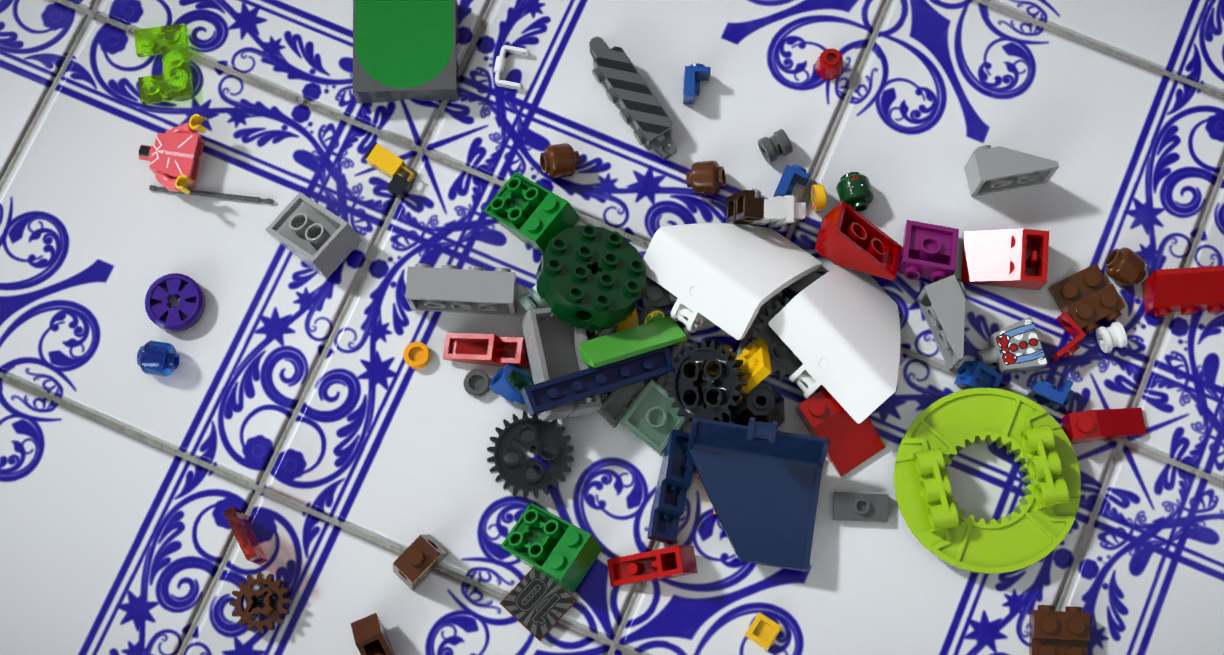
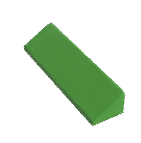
M666 317L579 343L581 362L597 368L687 340V337L671 317Z

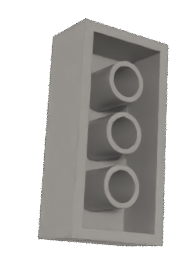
M418 263L415 264V267L408 266L405 298L411 310L516 316L518 282L516 273L511 272V269L508 268L484 271L483 267L471 266L468 267V270L458 269L454 265H442V268H431L429 264Z

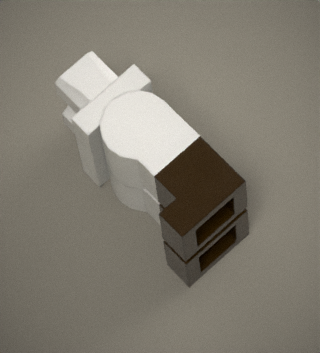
M743 190L727 197L726 223L760 226L768 224V228H778L793 223L796 219L802 220L806 217V203L794 202L793 195L762 199L755 198L754 190Z

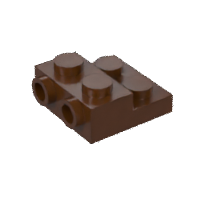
M1097 263L1048 288L1061 312L1066 311L1085 334L1098 328L1099 325L1097 323L1104 319L1110 322L1122 315L1120 311L1126 307L1113 283L1108 284Z
M1038 605V610L1029 611V655H1087V641H1090V613H1083L1082 607L1074 606L1065 607V612L1055 611V606Z

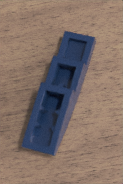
M675 429L670 431L657 481L647 539L669 545L676 543L679 517L684 514L686 491L691 485L694 465L688 451L689 433Z

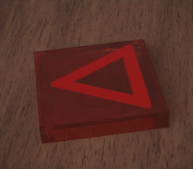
M235 507L225 510L224 515L246 559L257 565L267 562L268 560L245 513Z

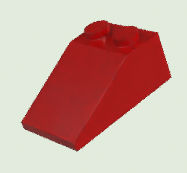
M843 200L822 218L815 250L823 258L828 259L835 265L891 281L896 278L902 249L901 245Z
M826 388L800 403L795 410L813 437L829 439L826 457L840 477L885 448L870 418L867 417L860 424L856 423Z

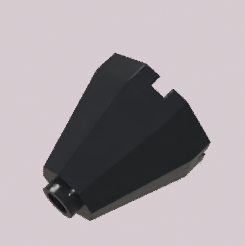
M759 383L747 396L740 400L743 403V407H734L737 411V416L730 415V423L748 426L749 417H755L757 421L769 423L772 420L778 421V428L785 421L784 398L768 383Z

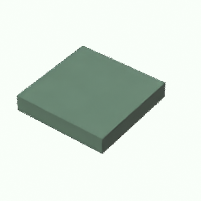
M649 379L617 422L658 455H661L666 449L670 431L672 429L679 431L685 423V417L677 416L680 408H672L671 405L675 398L668 397L670 393L654 380Z

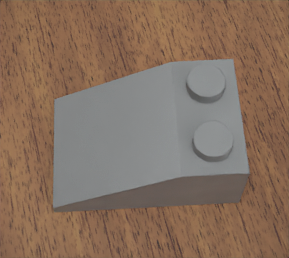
M984 145L975 149L964 169L972 197L1047 183L1059 168V164L1057 161L1001 146L991 148V145Z
M301 192L265 229L274 239L326 279L362 241L349 223Z
M955 275L926 285L916 299L948 370L954 369L963 359L966 290L960 280L957 281Z

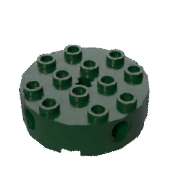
M590 224L564 229L550 239L536 272L537 291L541 299H544L552 308L551 312L559 320L580 329L600 331L611 328L613 324L620 323L621 321L624 322L632 316L646 285V267L637 249L622 237L620 233Z

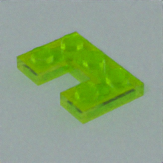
M185 23L134 30L137 56L146 57L162 54L164 74L138 77L140 102L143 105L194 98L188 32Z

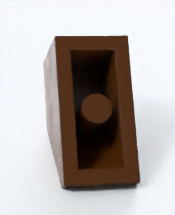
M377 613L351 623L355 644L361 655H395Z

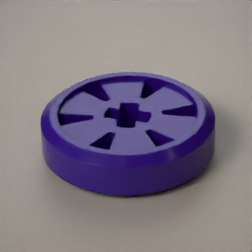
M179 273L167 274L158 278L149 287L145 297V309L150 320L159 328L170 332H180L191 328L199 321L205 308V296L201 287L189 276ZM173 297L176 299L180 297L178 300L180 305L177 308L174 306L170 308L172 305L170 300Z

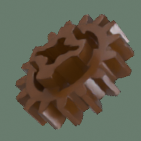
M258 572L257 579L252 575H247L248 583L245 584L239 581L240 591H232V594L237 597L236 601L230 602L231 606L237 607L232 616L241 617L238 622L240 626L248 623V631L253 632L256 626L259 633H264L265 626L273 631L275 630L274 622L283 624L284 621L281 615L290 613V611L285 609V605L292 603V600L285 598V595L290 591L287 588L281 589L280 587L284 582L281 579L274 582V575L270 573L266 579L261 572ZM261 584L269 585L263 590L258 591L253 588ZM278 596V607L276 609L274 599ZM247 597V607L244 609V598ZM259 597L264 599V608L257 607L259 603L256 600ZM259 615H265L268 617V619L263 621L253 620L254 618H257Z

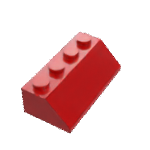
M1224 266L1160 269L1154 271L1141 283L1145 314L1154 313L1155 317H1164L1171 315V312H1181V315H1192L1198 313L1197 310H1207L1210 314L1224 311Z

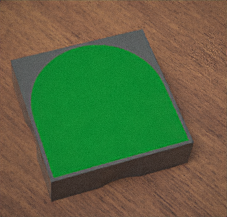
M353 0V94L357 103L395 102L405 99L421 101L459 100V64L457 60L459 13L457 0Z

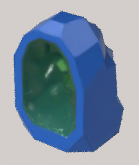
M507 364L498 370L492 378L489 388L495 394L502 396L512 403L517 402L521 405H526L521 390L524 387L534 385V382L519 368Z

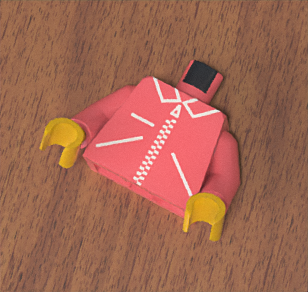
M194 114L189 122L167 130L165 133L157 134L154 146H140L139 159L150 161V169L155 174L156 180L168 191H182L189 195L191 191L187 189V186L195 188L205 141L197 132H206L207 128L201 126L203 121H207L206 117Z

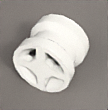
M1113 322L1107 328L1101 326L1096 329V338L1104 353L1111 352L1114 347L1123 348L1127 346V335L1120 322Z

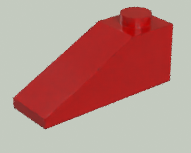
M1142 408L1090 410L1068 413L1061 418L1063 431L1071 444L1147 434Z
M678 545L607 560L611 587L698 573L694 546Z

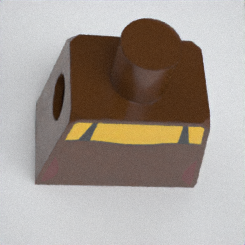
M430 534L420 535L395 560L393 572L413 591L449 553Z

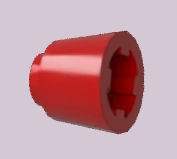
M826 49L820 54L815 63L817 75L825 80H834L841 75L843 71V57L838 50Z

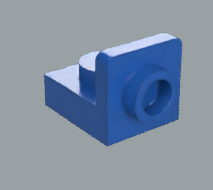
M699 63L685 66L683 104L693 105L694 97L699 96L700 81H709L711 67H705V65Z
M786 165L773 197L791 195L796 183L806 186L811 175L798 165Z
M964 361L957 371V378L954 384L958 387H967L969 389H998L1003 376L981 361Z
M1067 380L1062 385L1060 391H1057L1053 384L1046 381H1037L1031 386L1027 396L1057 410L1063 404L1067 406L1074 393V391L1070 390L1073 382Z

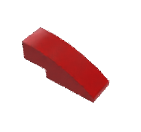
M446 333L444 360L499 367L510 364L517 368H528L529 358L525 338L498 337L495 334Z

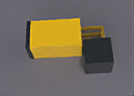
M375 142L364 159L367 164L392 179L386 188L389 193L403 201L412 188L410 183L415 175L412 171L405 168L404 160ZM402 171L410 175L407 180L400 174Z

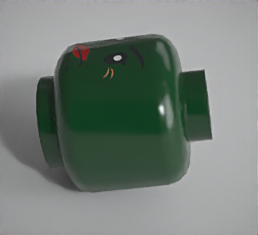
M858 172L847 173L841 177L840 182L837 184L836 190L840 202L843 200L857 212L866 210L874 199L869 179Z

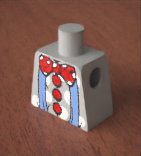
M1027 317L992 334L988 338L990 348L978 351L979 361L985 365L995 363L999 374L1039 371L1047 365L1032 317Z

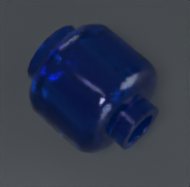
M151 340L144 346H141L137 353L138 365L145 374L167 377L174 369H177L180 362V356L171 343Z

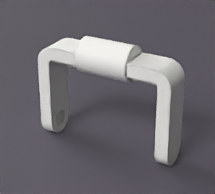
M504 45L495 61L493 71L496 73L495 84L500 87L522 90V84L500 79L504 73L506 52L529 56L530 50Z

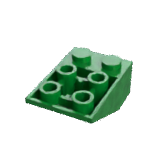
M517 172L511 176L483 210L485 214L542 255L551 238L564 229L574 227L580 219L568 201Z
M531 502L500 546L524 564L535 569L571 593H574L603 549L592 534Z

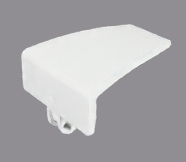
M698 223L660 227L655 232L642 259L646 267V276L677 297L670 313V317L674 321L679 320L686 325L688 331L694 333L701 327L705 318H707L737 340H742L745 337L760 307L792 283L818 269L822 263L772 228L729 223Z

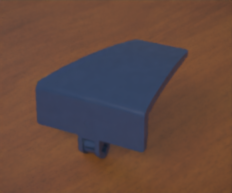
M749 417L748 426L693 418L688 451L716 515L739 561L803 572L808 571L821 475L829 447V439L777 431L778 421L772 420L771 423L757 421L755 417Z

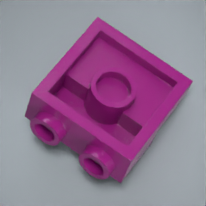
M907 220L898 274H904L909 280H918L920 277L931 279L932 283L954 275L959 229Z

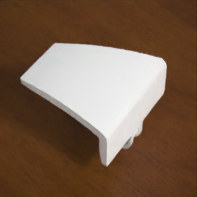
M836 266L799 292L769 321L768 325L803 363L789 377V381L791 383L795 382L804 392L803 396L806 399L824 386L855 422L860 424L896 392L901 347L898 305L870 274Z

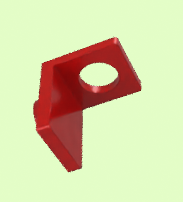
M1066 311L1058 316L1056 320L1073 340L1050 358L1053 362L1064 354L1070 357L1080 348L1077 343L1086 336L1085 332Z

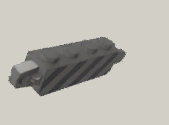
M595 36L589 42L590 53L593 58L592 74L599 84L603 82L607 88L605 92L609 100L613 104H618L621 109L619 113L626 124L631 123L635 129L633 132L639 144H645L648 150L653 148L663 160L676 154L677 148L671 138L672 120L621 47L614 46L610 49L602 38Z

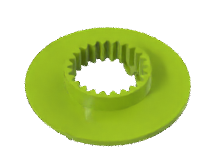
M972 388L942 397L922 411L912 422L902 438L894 464V490L899 510L906 525L915 538L930 553L962 570L982 574H1001L1020 570L1038 562L1063 541L1075 521L1079 508L1081 476L1078 460L1069 438L1046 409L1025 396L1011 391L996 388ZM984 440L987 445L996 442L998 449L1006 446V454H1015L1014 462L1022 463L1019 471L1026 473V476L1022 478V482L1027 484L1022 489L1025 496L1019 499L1020 505L1016 506L1013 509L1014 511L1006 515V517H1001L998 520L991 519L988 522L981 518L975 522L974 515L966 518L964 517V509H956L957 502L952 496L951 485L948 479L949 470L946 468L952 463L951 459L965 446L969 447L974 442L980 445Z

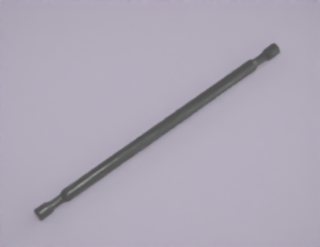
M150 185L149 190L151 191L159 190L169 193L185 194L182 191H168L165 187H157L153 185ZM190 190L189 194L273 204V199L269 198L261 199L260 197Z

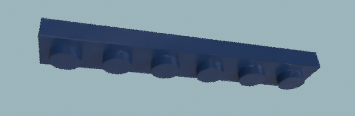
M667 346L601 367L587 368L524 387L521 393L530 416L656 378L669 372H674L676 369L671 364L674 361Z

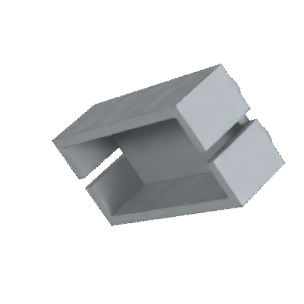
M551 307L529 309L520 319L534 384L591 368V366L581 362L579 343L588 340L586 330L559 320L551 312ZM600 395L540 413L542 422L565 419L568 415L570 418L592 415L602 407Z

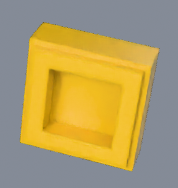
M759 612L744 636L768 651L782 626Z

